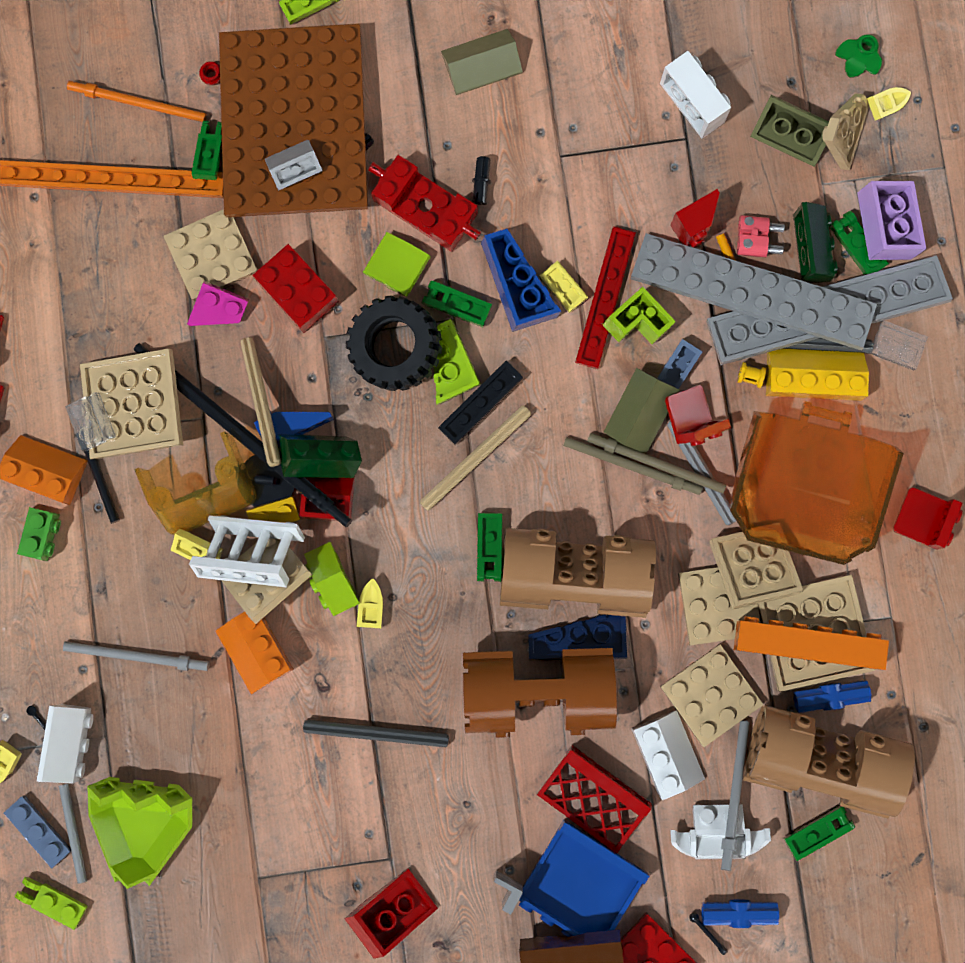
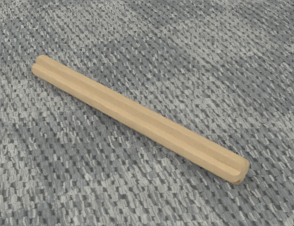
M248 337L241 340V347L267 463L270 467L281 464V458L253 338Z
M524 405L521 406L420 500V504L427 511L434 507L531 416V412Z

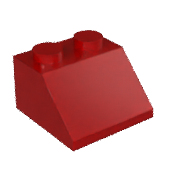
M718 189L675 213L670 226L681 244L696 248L705 242L704 238L708 236L720 194Z

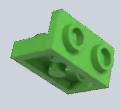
M29 507L17 554L48 561V558L53 555L55 548L53 543L54 535L58 533L61 526L60 514Z

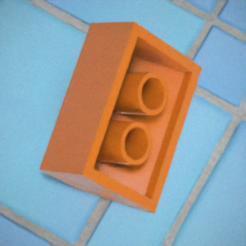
M20 435L2 458L0 463V479L70 505L88 461Z
M244 611L216 630L219 639L251 694L294 670L264 617L255 624Z

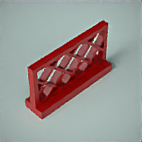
M571 745L566 755L537 793L540 798L616 854L642 819L652 809L650 801L573 745ZM566 763L575 768L577 778L562 779L561 770ZM559 775V780L553 781ZM591 780L594 782L596 792L582 794L580 781ZM577 782L579 795L565 797L563 784ZM560 784L562 797L551 798L545 793L550 785ZM600 796H613L617 807L602 809ZM597 797L599 809L585 811L583 798ZM580 799L582 812H570L567 809L566 801ZM632 810L638 816L631 823H622L621 811ZM617 811L619 824L605 826L603 813ZM600 814L602 826L592 828L587 824L586 816ZM629 827L627 831L624 833L623 828ZM606 830H621V839L616 845L607 839Z

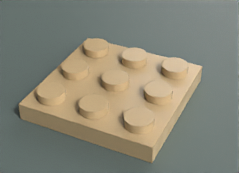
M224 209L164 235V239L193 302L196 301L204 281L220 288H225L252 276L258 271L234 217L226 218Z
M779 524L716 537L710 540L709 543L732 609L794 596L803 592Z
M269 538L260 563L269 564L273 562L281 541L280 539ZM256 543L244 552L237 561H249ZM290 547L282 564L284 571L289 577L287 587L221 580L255 624L312 575Z
M718 567L678 573L689 645L735 639L737 621H744V616L759 618V623H761L758 604L732 609Z
M721 644L660 686L702 747L710 744L763 706L761 700Z

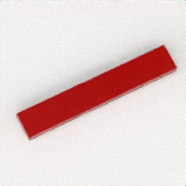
M614 226L612 228L575 364L597 370L599 368L608 331L603 324L614 313L636 232Z

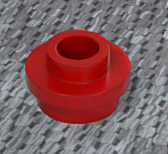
M213 61L204 63L199 71L201 80L207 85L218 84L220 82V65ZM211 71L216 72L214 77H208V73Z

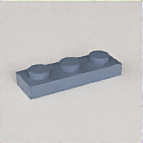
M25 795L20 797L4 812L6 817L51 869L71 852V848Z

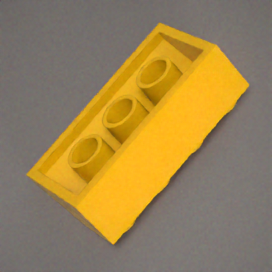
M778 349L767 352L766 396L862 401L868 397L869 371L864 353Z

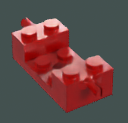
M399 154L386 169H383L375 162L369 167L368 171L379 177V182L371 193L373 201L452 252L464 233L475 239V241L480 236L481 231L471 226V223L478 214V206L459 193L454 196L420 174L417 166ZM424 200L432 204V208L427 212L419 209V204Z

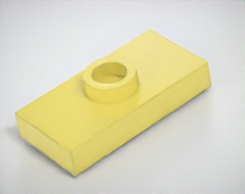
M558 260L539 275L542 282L569 313L588 299L585 292Z

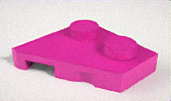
M204 281L187 325L240 323L249 299Z

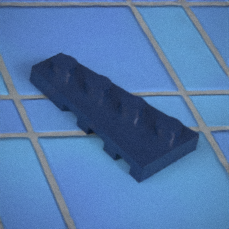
M604 614L585 621H578L570 625L529 634V660H562L563 649L613 648L614 659H627L626 616Z

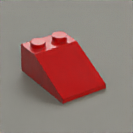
M406 869L360 904L344 919L371 956L376 959L387 955L438 908L411 871Z

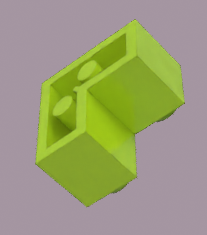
M642 287L611 314L603 326L618 342L637 328L653 345L676 321Z
M331 542L304 554L307 561L305 566L312 574L309 577L312 578L309 580L310 585L315 593L320 592L321 595L318 597L324 609L329 608L332 615L335 616L360 604Z

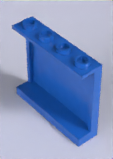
M563 820L524 883L519 906L530 913L533 910L541 915L540 919L550 926H553L555 923L562 928L561 932L567 937L587 932L615 930L642 884L645 885L650 876L643 869Z

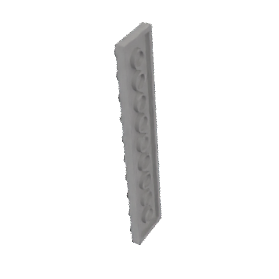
M647 233L631 274V280L861 351L864 348L877 306L876 303Z
M937 255L823 286L830 290L876 303L877 306L871 324L949 303L953 299ZM735 311L707 318L706 321L720 365L819 338Z

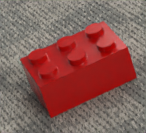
M289 244L252 275L263 290L303 333L339 303L337 296Z

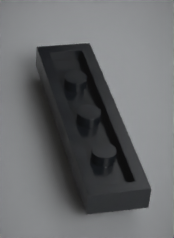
M506 360L438 429L456 445L523 379V376Z

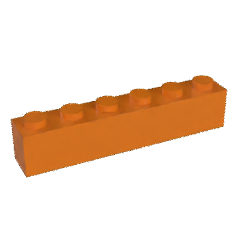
M744 616V621H737L733 650L886 670L889 640H882L881 634L867 633L866 637L857 636V631L842 630V634L832 633L833 628L818 626L817 631L808 630V625L793 623V627L783 626V621L769 620L768 624L759 623V618Z

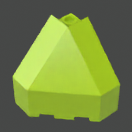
M108 777L88 785V815L114 882L120 881L127 889L144 881L150 886L192 828V797L177 784L160 787L154 786V782L134 780L133 783L120 782V778Z

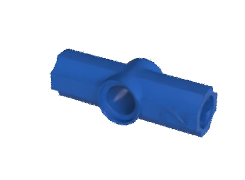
M857 681L847 684L820 685L819 688L793 692L794 706L797 713L823 709V711L842 709L846 705L871 702L872 696L868 681Z
M732 899L729 902H702L701 914L703 925H729L732 928H750L752 925H779L777 902H751L746 899Z

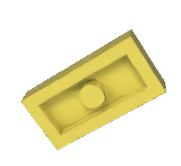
M179 528L175 533L171 551L191 560L192 556H206L211 543ZM219 548L216 559H220L223 551L222 548Z

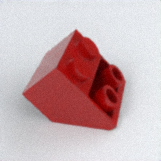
M305 477L336 503L335 506L351 518L355 477ZM301 494L299 514L301 518L337 521L329 513L325 514Z

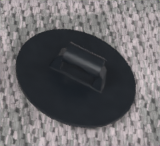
M256 455L251 456L243 464L238 477V485L242 496L254 507L289 497L295 489Z

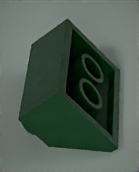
M802 202L793 214L801 281L811 284L830 282L838 271L837 261L833 260L832 251H834L835 247L834 238L829 233L831 215L827 213L826 206Z
M277 434L276 436L283 477L354 478L362 462L358 441L347 436Z

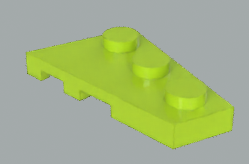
M452 319L437 326L442 340H439L442 346V354H438L437 359L439 363L437 367L434 366L437 405L481 385Z

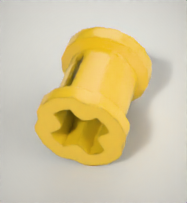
M743 362L739 370L737 383H742L743 381L754 384L757 388L761 389L766 368L762 367L759 369L747 366V363Z

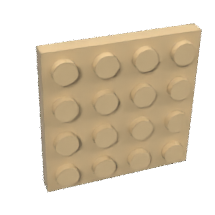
M163 349L80 364L90 459H101L183 445L173 350Z
M852 575L803 585V592L801 594L758 604L763 624H768L769 620L783 621V626L793 627V623L808 625V630L817 631L818 626L833 628L832 633L842 634V630L857 631V636L866 637L867 635ZM769 655L778 692L875 671V669Z

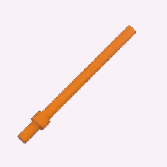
M70 80L67 83V90L83 93L85 97L93 99L99 97L199 122L206 121L207 114L99 88L98 85L92 83L82 84Z

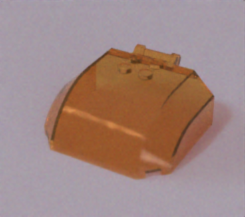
M806 401L802 404L799 419L776 413L754 411L735 478L730 511L748 541L845 565L851 562L852 558L865 551L869 552L876 547L904 453L896 446L871 437L848 432L852 419V413L844 411L840 413L812 406V403ZM809 415L840 422V428L835 429L808 422Z

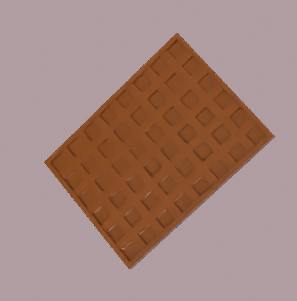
M360 24L219 32L225 217L368 209ZM309 140L322 171L278 190L265 162V158Z

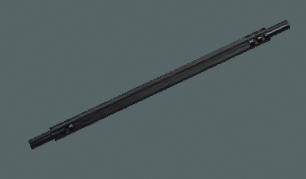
M140 343L134 347V351L138 354L150 352ZM175 370L177 390L268 465L263 442ZM281 464L270 467L325 514L329 513L345 527L351 524L352 519L335 506L336 503L305 477H283Z

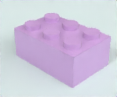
M871 181L857 192L869 260H911L926 250L914 181Z

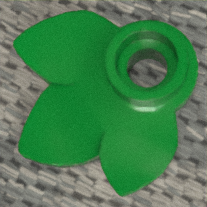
M862 35L857 40L848 39L835 52V56L846 60L845 72L849 78L858 77L865 70L876 75L882 65V59L877 52L879 44L872 35ZM862 45H868L870 50H864Z

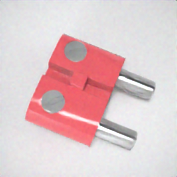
M740 215L737 255L766 258L767 253L783 254V246L768 245L769 231L784 232L785 225L770 223V219L767 217Z

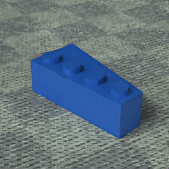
M503 229L484 235L481 245L512 332L557 318L561 313L560 308L557 304L555 305L549 291L536 276L537 273L525 259L524 253L509 230Z

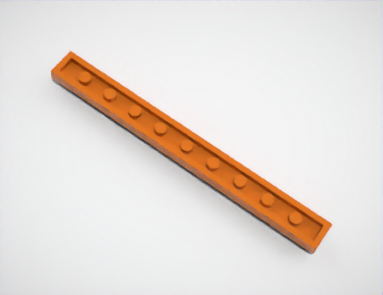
M0 160V186L224 198L223 172H218L217 180L193 179L192 171Z

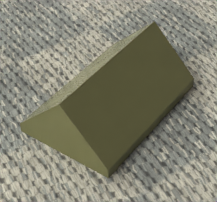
M508 29L441 51L456 95L523 73L516 42Z
M771 95L750 137L815 167L826 146L822 135L824 127L828 126L829 122Z
M636 368L604 433L627 447L647 454L668 413L665 398L678 393L680 389Z

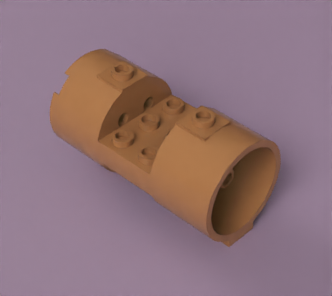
M506 528L500 606L548 610L551 600L597 603V614L646 618L651 609L655 584V541L615 535L604 536L602 546H596L591 543L585 545L572 544L567 541L559 543L556 542V531Z
M766 705L760 708L751 733L750 749L747 750L743 773L744 781L790 793L802 787L840 797V806L887 819L890 816L896 817L899 815L908 797L913 778L915 753L911 743L862 730L853 738L843 733L838 734L824 730L821 727H815V718Z

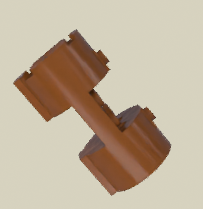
M613 648L563 649L562 679L514 680L513 651L463 653V667L468 669L467 673H463L465 719L470 720V723H465V734L495 733V738L510 737V732H515V703H519V707H534L535 702H543L544 707L559 706L560 701H563L565 731L570 730V735H585V730L616 729L617 693Z

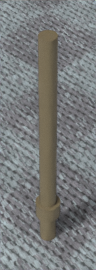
M590 433L587 442L605 448L604 451L614 454L616 452L722 494L725 491L726 484L619 444L613 438L609 437V439L593 433Z
M566 437L563 445L672 485L671 488L679 491L683 489L700 495L703 488L701 485L678 476L670 475Z

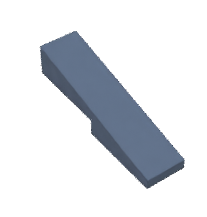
M682 339L659 374L658 379L679 389L703 351Z

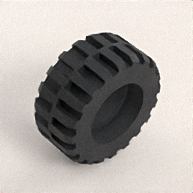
M385 296L384 300L380 298L372 300V305L370 306L365 304L360 308L362 313L359 316L354 315L352 321L355 323L352 328L348 327L346 333L350 336L349 341H346V349L350 351V354L347 356L349 362L354 365L353 369L365 381L389 391H396L398 389L404 391L409 390L410 386L413 385L417 387L422 384L421 380L423 378H429L432 375L431 369L433 366L437 367L439 363L437 359L438 354H442V346L439 340H442L441 332L437 329L438 325L435 319L423 307L405 297ZM392 322L407 324L415 336L412 354L405 362L397 366L382 364L376 358L374 352V342L378 332Z

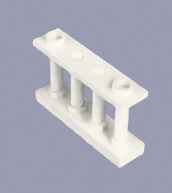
M209 515L208 521L215 530L212 542L206 556H192L189 563L198 578L287 587L289 577L282 567L291 541L304 542L305 539L298 524L293 522L282 523L230 518L225 515ZM225 534L237 535L228 558L216 559ZM247 536L259 537L250 560L247 562L237 561ZM269 538L280 539L281 541L273 562L269 564L260 563Z

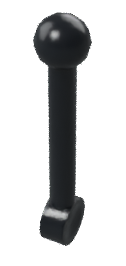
M29 706L26 710L27 715L33 716L45 730L46 724L36 713V708Z
M691 913L689 915L690 921L700 927L722 955L728 953L725 946L720 944L702 924L698 914Z

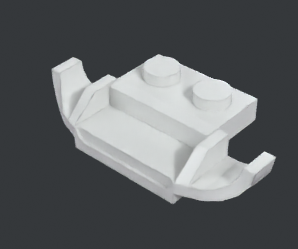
M739 804L735 835L737 847L736 851H733V859H742L752 855L771 841L770 828L760 831L745 829L743 804ZM693 805L694 830H690V832L670 830L672 845L680 852L695 859H722L723 849H721L722 838H725L729 805Z

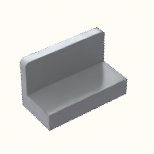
M309 140L265 158V162L278 190L322 171Z
M495 871L494 882L508 889L502 900V910L511 915L523 893L522 884Z

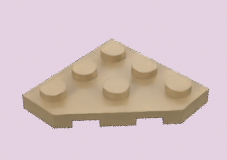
M855 93L830 117L828 126H825L822 138L840 169L850 170L869 108L868 100L864 94Z

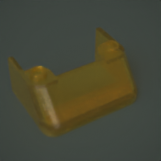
M225 431L220 433L229 456L219 460L215 466V475L218 482L176 500L173 499L171 492L167 488L155 486L150 471L142 468L134 469L148 505L168 533L175 535L179 528L189 532L210 523L208 521L209 515L227 516L254 503L256 491L235 439L231 434Z

